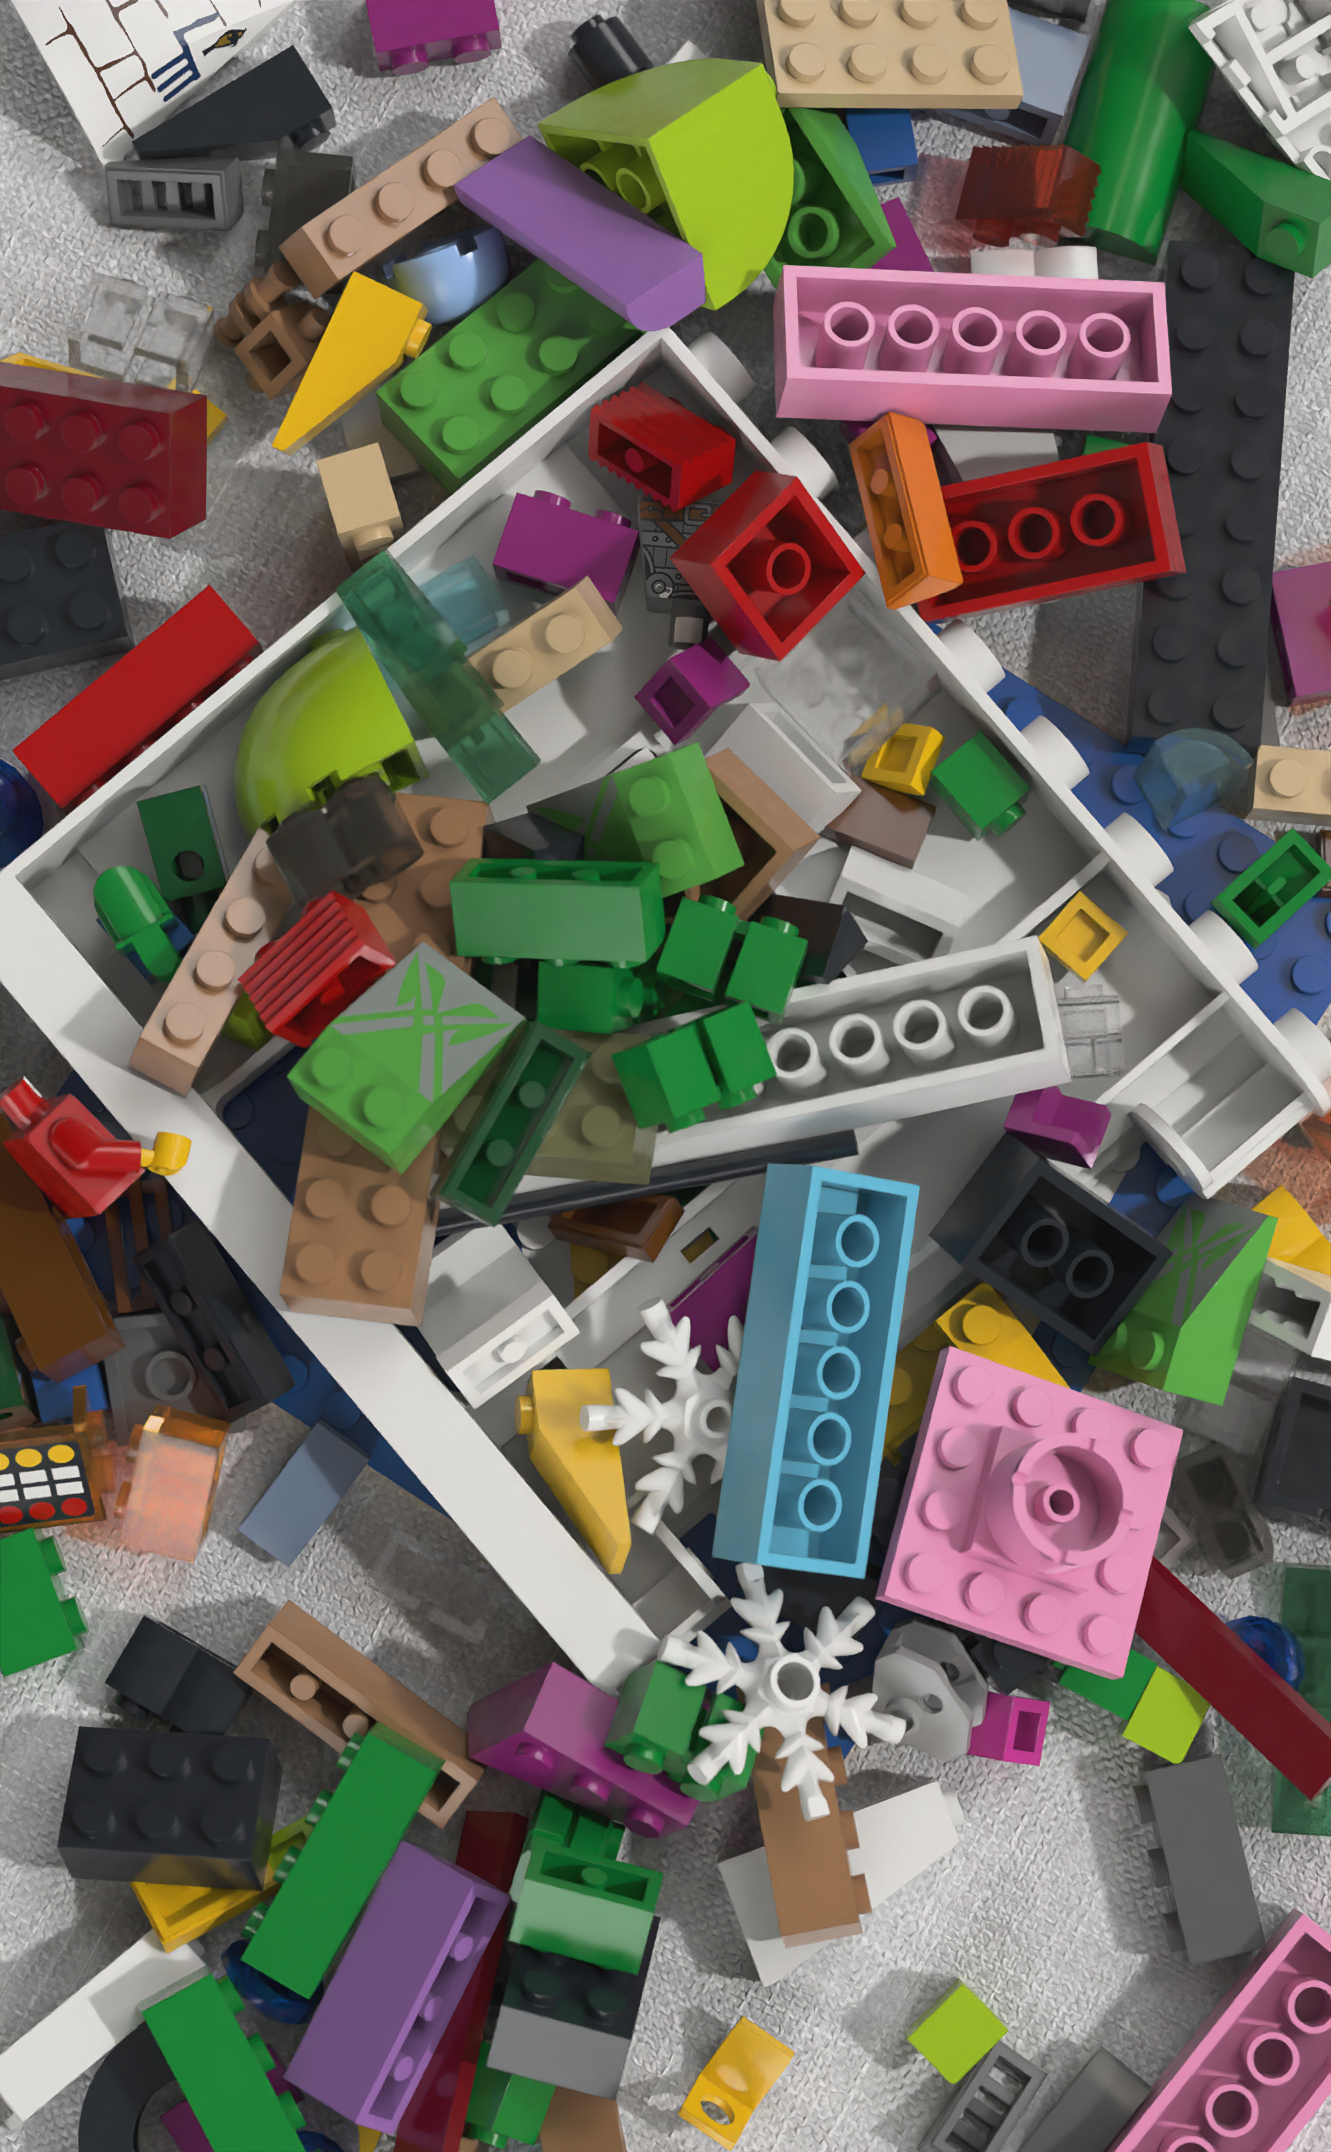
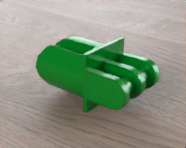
M119 865L107 869L97 878L93 889L94 907L98 917L114 942V947L124 958L137 951L146 968L157 980L163 983H170L182 963V958L166 932L180 925V923L172 914L156 885L146 874L129 866Z

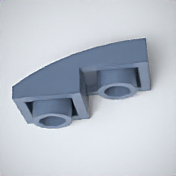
M319 1418L283 1463L278 1475L241 1520L237 1530L284 1565L290 1567L345 1495L369 1461L371 1455Z

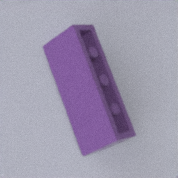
M531 135L454 185L455 193L465 207L640 330L659 331L665 329L706 303L703 255L701 252Z
M401 1840L283 2078L353 2123L393 2135L511 1899V1895L469 1871L425 1849Z

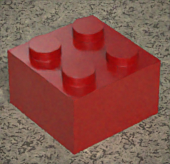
M757 470L669 557L740 654L781 661L866 574L797 476Z

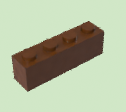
M2 1112L0 1114V1310L6 1317L13 1314L21 1332V1335L14 1338V1342L28 1369L31 1372L39 1370L59 1384L124 1349L126 1346L67 1220L5 1148L3 1141L17 1126Z

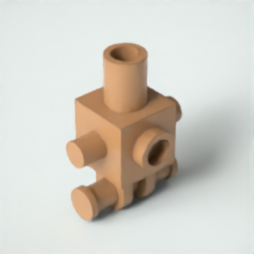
M281 261L274 262L269 267L268 274L264 278H253L245 286L244 293L237 294L228 305L229 314L225 318H219L213 325V331L217 339L228 347H235L234 351L249 370L245 376L247 385L257 393L265 392L270 400L294 391L297 392L331 320L326 310L319 306L312 308L307 300L289 306L282 295L286 291H292L297 286L298 277L288 264Z

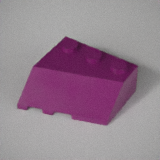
M554 1662L472 1703L467 1713L469 1758L623 1823L627 1829L639 1836L661 1839L688 1827L699 1800L684 1794L680 1789L681 1784L667 1778V1771L662 1769L658 1774L640 1772L628 1766L624 1762L623 1755L605 1747L604 1744L619 1700Z

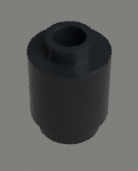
M600 14L593 16L580 25L571 35V39L575 44L570 49L568 56L593 90L654 67L653 63L617 16L604 20Z

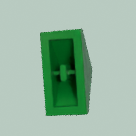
M1292 828L1225 888L1211 904L1255 950L1331 880V867Z

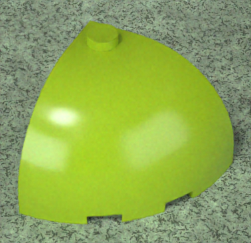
M706 58L655 67L600 87L567 104L538 123L548 148L702 253L706 303L700 307L716 311L734 299L760 275L776 251L785 230L791 208L794 166L789 134L776 100V86L771 76L765 71L763 63Z
M358 626L347 631L336 629L315 639L310 645L312 651L285 671L269 687L249 715L240 736L233 768L235 804L240 823L249 844L258 828L292 844L356 813L360 789L400 792L430 777L411 732Z

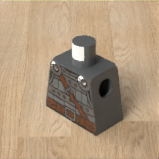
M638 496L637 511L647 611L653 613L671 614L668 645L672 648L687 650L708 639L709 617L712 616L669 557L723 503L696 501L673 513L669 505L663 507L660 499L654 501L652 497Z

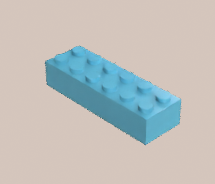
M768 1163L712 1557L757 1565L865 1579L920 1185L813 1165Z

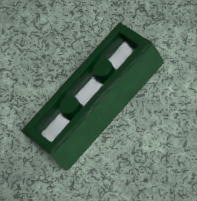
M537 1020L526 1022L508 1051L429 1195L495 1228L592 1053Z

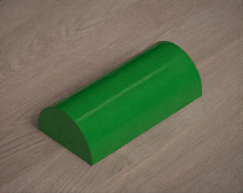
M1106 0L1037 223V231L1156 266L1184 174L1187 134L1193 129H1198L1216 70V65L1188 28L1191 20L1211 9L1210 7L1196 0Z

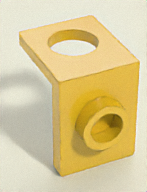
M741 2016L698 2074L677 2114L731 2151L740 2138L753 2111L791 2062L795 2052L752 2021ZM701 2101H709L719 2106L728 2116L730 2124H720L708 2117L701 2107Z

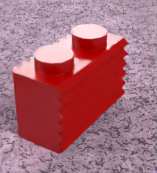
M641 381L637 388L631 386L628 392L623 390L619 397L613 395L610 401L604 399L601 406L595 404L592 408L588 442V456L591 462L597 460L600 467L606 465L609 473L615 471L618 479L624 476L627 484L633 482L636 490L642 488L645 496L651 494L654 501L660 499L663 507L669 505L673 513L732 483L736 439L730 436L723 427L712 425L684 408L682 403L676 398L666 397Z
M330 890L325 896L310 901L303 908L300 915L301 919L279 940L271 941L262 946L255 955L254 963L238 978L244 985L243 989L249 994L248 998L255 1004L254 1008L260 1013L259 1017L265 1022L264 1026L271 1033L302 1048L311 1046L312 1039L318 1038L321 1035V1030H325L330 1022L334 1021L340 1013L349 1007V1004H353L359 995H363L368 987L373 986L377 982V978L386 975V970L395 967L396 960L363 906L333 890Z

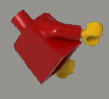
M25 1076L20 1077L0 1094V1108L17 1126L3 1141L5 1148L66 1220L100 1215L133 1182L141 1177L146 1171L144 1167H148L150 1171L162 1176H172L177 1174L187 1163L192 1144L189 1138L170 1132H157L152 1151L142 1149L140 1141L117 1140L77 1098L71 1094H66L46 1100Z

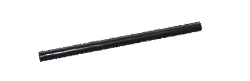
M855 1130L652 1168L649 1185L586 1181L514 1195L497 1225L767 1173L768 1163L810 1165L859 1155ZM452 1207L439 1210L435 1237L490 1226Z

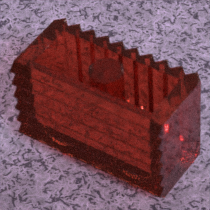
M1040 144V147L1030 145V147L1025 145L1020 147L1011 145V147L1004 145L997 147L992 145V148L973 146L954 220L973 230L972 237L976 241L994 247H1007L1011 238L1019 237L1028 243L1043 247L1057 246L1059 237H1082L1087 234L1084 225L1090 222L1087 213L1092 210L1091 200L1096 197L1094 188L1099 185L1097 176L1102 173L1100 165L1063 144L1059 146Z

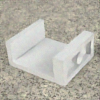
M502 1224L496 1225L495 1228L490 1226L451 1234L433 1248L422 1326L416 1327L436 1354V1359L474 1410L581 1333Z

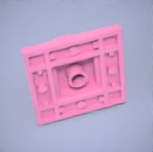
M951 1346L940 1350L875 1599L1111 1680L1122 1678L1183 1429Z

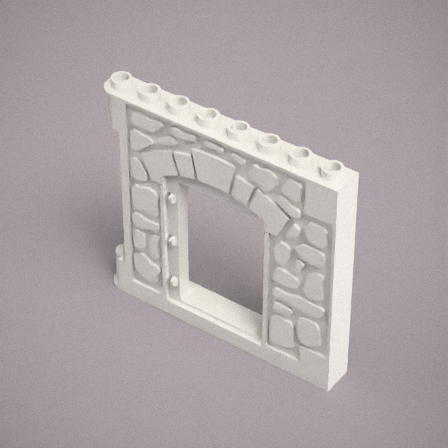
M670 327L659 331H648L0 871V982L132 1139L140 1141L142 1149L152 1151L157 1132L175 1133L191 1140L192 1144L186 1165L177 1174L164 1177L589 1682L617 1700L620 1699L625 1681L631 1673L656 1660L666 1663L657 1658L659 1645L666 1634L689 1643L696 1637L698 1631H703L732 1606L729 1599L713 1582L715 1579L691 1549L689 1547L685 1548L679 1541L684 1534L719 1505L723 1477L711 1484V1474L716 1460L709 1454H700L695 1457L691 1464L696 1484L683 1478L684 1503L682 1511L675 1513L668 1503L652 1535L630 1522L636 1510L641 1506L649 1491L636 1490L635 1484L645 1475L662 1467L652 1457L672 1452L675 1444L674 1436L668 1429L660 1428L655 1436L644 1444L643 1429L632 1439L619 1445L632 1545L622 1573L608 1574L529 1459L527 1434L518 1435L516 1432L515 1399L517 1395H525L532 1370H546L553 1364V1360L558 1357L567 1369L609 1368L614 1405H618L614 1395V1391L617 1388L627 1390L644 1403L646 1389L650 1390L661 1404L669 1402L672 1394L677 1390L676 1379L661 1377L655 1374V1372L665 1367L666 1364L653 1359L641 1350V1343L655 1341V1338L645 1324L638 1307L654 1297H661L664 1304L667 1305L752 1226L759 1228L767 1173L712 1183L683 1208L685 1210L684 1214L654 1263L625 1257L564 1308L581 1333L474 1410L461 1392L451 1391L395 1324L292 1312L279 1295L293 1203L226 1125L223 1119V1111L229 1101L294 1048L296 1044L273 1034L266 1045L259 1051H255L220 1035L186 1096L128 1065L140 1034L170 983L158 981L151 986L127 957L124 958L116 950L112 939L97 923L96 919L99 917L94 907L93 889L97 878L107 869L119 865L134 867L146 874L162 895L136 802L202 784L207 785L231 877L249 845L240 823L233 789V768L242 730L249 715L263 694L285 671L312 651L310 645L315 639L336 629L347 631L355 626H358L411 732L430 776L397 793L489 802L496 822L528 813L526 806L612 774L645 746L655 757L699 742L703 756H705L749 703L776 702L840 769L860 777L882 720L930 726L946 737L935 767L981 730L1030 787L1027 801L1021 805L1027 814L1014 827L999 838L991 830L977 841L929 784L924 796L904 793L937 806L935 816L911 871L970 895L960 928L947 955L1035 935L1039 937L1079 891L1128 932L1127 936L1085 984L1044 950L1050 964L1072 1080L1070 1083L1057 1085L1063 1095L1106 1105L1111 1112V1119L1092 1169L1051 1159L1048 1160L1090 1189L1146 1141L1166 1165L1169 1164L1195 1193L1207 1200L1309 1112L1319 1117H1325L1331 1111V1099L1322 1085L1331 1077V1043L1322 1032L1296 1008H1291L1274 1024L1270 1022L1239 986L1258 969V964L1238 935L1211 910H1207L1192 924L1187 926L1154 888L1170 875L1174 869L1167 855L1139 822L1125 812L1103 829L1070 791L1089 775V769L1069 740L1054 724L1041 715L1019 732L987 695V692L1005 678V673L989 648L970 627L956 618L935 635L910 605L896 610L887 609L868 526L852 539L820 502L839 485L835 474L821 454L792 426H789L769 443L737 406L755 391L756 387L746 369L731 350L715 334L708 330L686 347ZM641 381L666 397L676 398L682 403L684 408L712 425L723 427L730 436L736 439L732 483L698 501L724 503L755 470L797 476L866 573L781 661L740 654L714 618L709 617L708 638L712 637L747 678L750 682V687L741 696L718 707L689 739L676 746L634 698L669 658L685 651L668 645L671 614L647 611L641 547L616 617L623 627V630L617 637L456 745H452L417 693L432 678L554 598V596L496 578L492 563L517 492L533 497L536 490L551 492L571 502L570 509L590 516H594L597 509L611 511L628 518L632 522L630 528L639 531L638 496L652 497V495L645 496L642 488L636 490L633 482L627 484L624 476L618 479L615 471L609 473L606 465L600 467L597 460L591 462L588 456L590 414L594 405L601 406L604 399L610 401L613 395L619 397L623 390L628 392L631 386L637 388ZM356 813L290 844L313 856L316 860L300 895L274 941L279 940L301 919V912L310 901L325 896L330 890L343 895ZM818 833L821 838L776 888L773 894L828 902L851 846ZM185 850L180 854L178 859L182 874L188 878L200 877L203 873L199 854L191 850ZM224 887L217 888L219 896L222 893ZM180 898L167 901L166 904L188 929ZM862 949L838 975L840 978H846L900 965ZM1015 1094L854 1129L859 1155L810 1164L920 1185L896 1354L982 1281L981 1278L952 1258L929 1236V1233L1006 1132L1003 1125ZM710 1228L719 1240L692 1263H689L681 1252L684 1249L690 1248ZM699 1358L695 1368L704 1375L713 1374Z

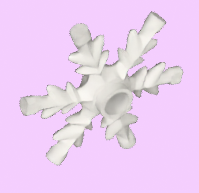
M661 1297L651 1298L638 1307L645 1324L655 1338V1341L641 1343L640 1348L646 1355L666 1364L665 1367L655 1372V1374L661 1377L676 1379L677 1390L672 1394L671 1400L661 1404L654 1394L646 1389L644 1403L627 1390L617 1388L614 1391V1395L618 1405H583L580 1410V1425L583 1431L617 1429L612 1441L614 1446L626 1443L643 1429L644 1444L650 1441L660 1428H665L672 1432L675 1439L673 1451L652 1457L662 1467L645 1475L635 1484L636 1490L649 1491L641 1506L636 1510L630 1522L652 1535L668 1503L675 1513L682 1511L684 1503L683 1478L696 1484L691 1464L695 1457L700 1454H709L716 1460L711 1474V1484L723 1477L745 1324L743 1326L737 1316L730 1317L728 1324V1350L716 1344L720 1368L713 1374L704 1375L695 1368L700 1356L701 1345L688 1351L691 1328L690 1319L684 1316L677 1326L674 1327L668 1309Z
M741 1563L735 1566L746 1600L733 1597L730 1602L735 1611L752 1627L744 1629L740 1633L745 1638L759 1645L757 1658L750 1663H741L735 1648L730 1642L727 1644L724 1655L714 1641L703 1631H698L696 1634L698 1647L680 1638L666 1634L658 1648L657 1658L659 1660L693 1669L685 1680L688 1686H699L719 1680L716 1694L726 1691L733 1685H737L745 1693L744 1701L747 1704L743 1712L721 1711L730 1723L709 1725L699 1730V1735L712 1743L688 1764L687 1770L691 1777L702 1785H706L727 1761H729L733 1772L739 1775L742 1773L745 1765L748 1743L759 1753L761 1745L759 1729L766 1726L775 1727L781 1732L785 1740L776 1752L774 1759L788 1757L781 1779V1788L784 1792H788L797 1785L804 1821L819 1819L830 1814L827 1801L819 1785V1780L833 1782L834 1775L812 1752L824 1749L825 1747L819 1741L806 1735L808 1720L815 1716H823L829 1731L834 1737L837 1736L840 1724L851 1739L861 1748H866L868 1744L866 1732L897 1745L903 1738L906 1729V1721L904 1719L871 1710L878 1700L877 1695L874 1693H865L845 1699L848 1685L840 1687L831 1694H827L820 1688L818 1673L821 1667L836 1670L842 1669L843 1667L834 1658L835 1656L853 1655L863 1651V1645L851 1637L874 1617L875 1610L866 1599L856 1597L835 1620L830 1608L824 1606L819 1615L816 1637L805 1627L803 1637L805 1650L800 1653H791L780 1642L781 1637L789 1627L790 1621L776 1623L783 1603V1591L776 1589L770 1595H767L762 1565Z

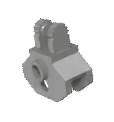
M913 1616L895 1623L875 1660L874 1674L848 1684L845 1699L865 1693L876 1694L878 1700L871 1710L893 1715L906 1721L903 1738L900 1743L895 1745L896 1748L907 1744L941 1761L947 1762L967 1754L970 1748L972 1727L981 1725L985 1718L989 1684L955 1633L921 1617ZM944 1662L954 1664L959 1670V1675H947V1668ZM866 1732L867 1747L873 1746L875 1743L885 1742L875 1735Z

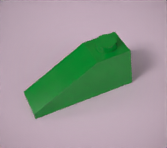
M1193 129L1187 134L1185 166L1181 188L1254 255L1310 278H1314L1331 263V180L1197 129Z

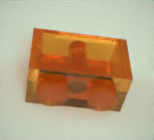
M156 1404L146 1425L135 1424L126 1453V1461L136 1463L132 1482L126 1480L122 1482L114 1509V1518L124 1520L119 1544L194 1564L207 1537L232 1423L228 1424L225 1421Z

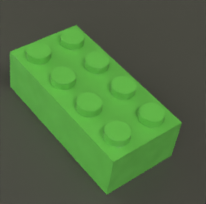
M537 259L375 392L382 424L434 479L452 495L648 331L638 329L548 264Z

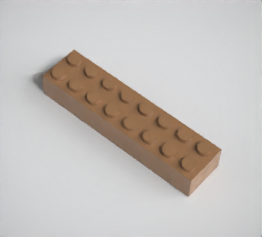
M360 789L343 896L363 906L396 960L395 966L420 943L425 942L471 978H475L478 957L457 956L449 881L470 858H482L483 826L496 823L489 802ZM309 1105L279 1295L292 1312L422 1326L440 1201L430 1196L429 1193L447 1162V1155L439 1148L443 1125L401 1176Z

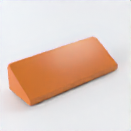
M889 411L848 444L886 607L887 609L896 610L948 592L962 584L963 578L926 427L918 419Z

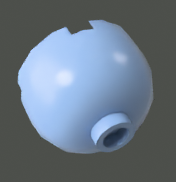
M480 225L421 245L423 249L415 253L416 258L407 260L405 253H402L379 266L387 287L425 305L428 313L424 321L432 324V327L448 325L450 331L506 286L509 282L510 262L502 233L492 225L487 228L485 225Z

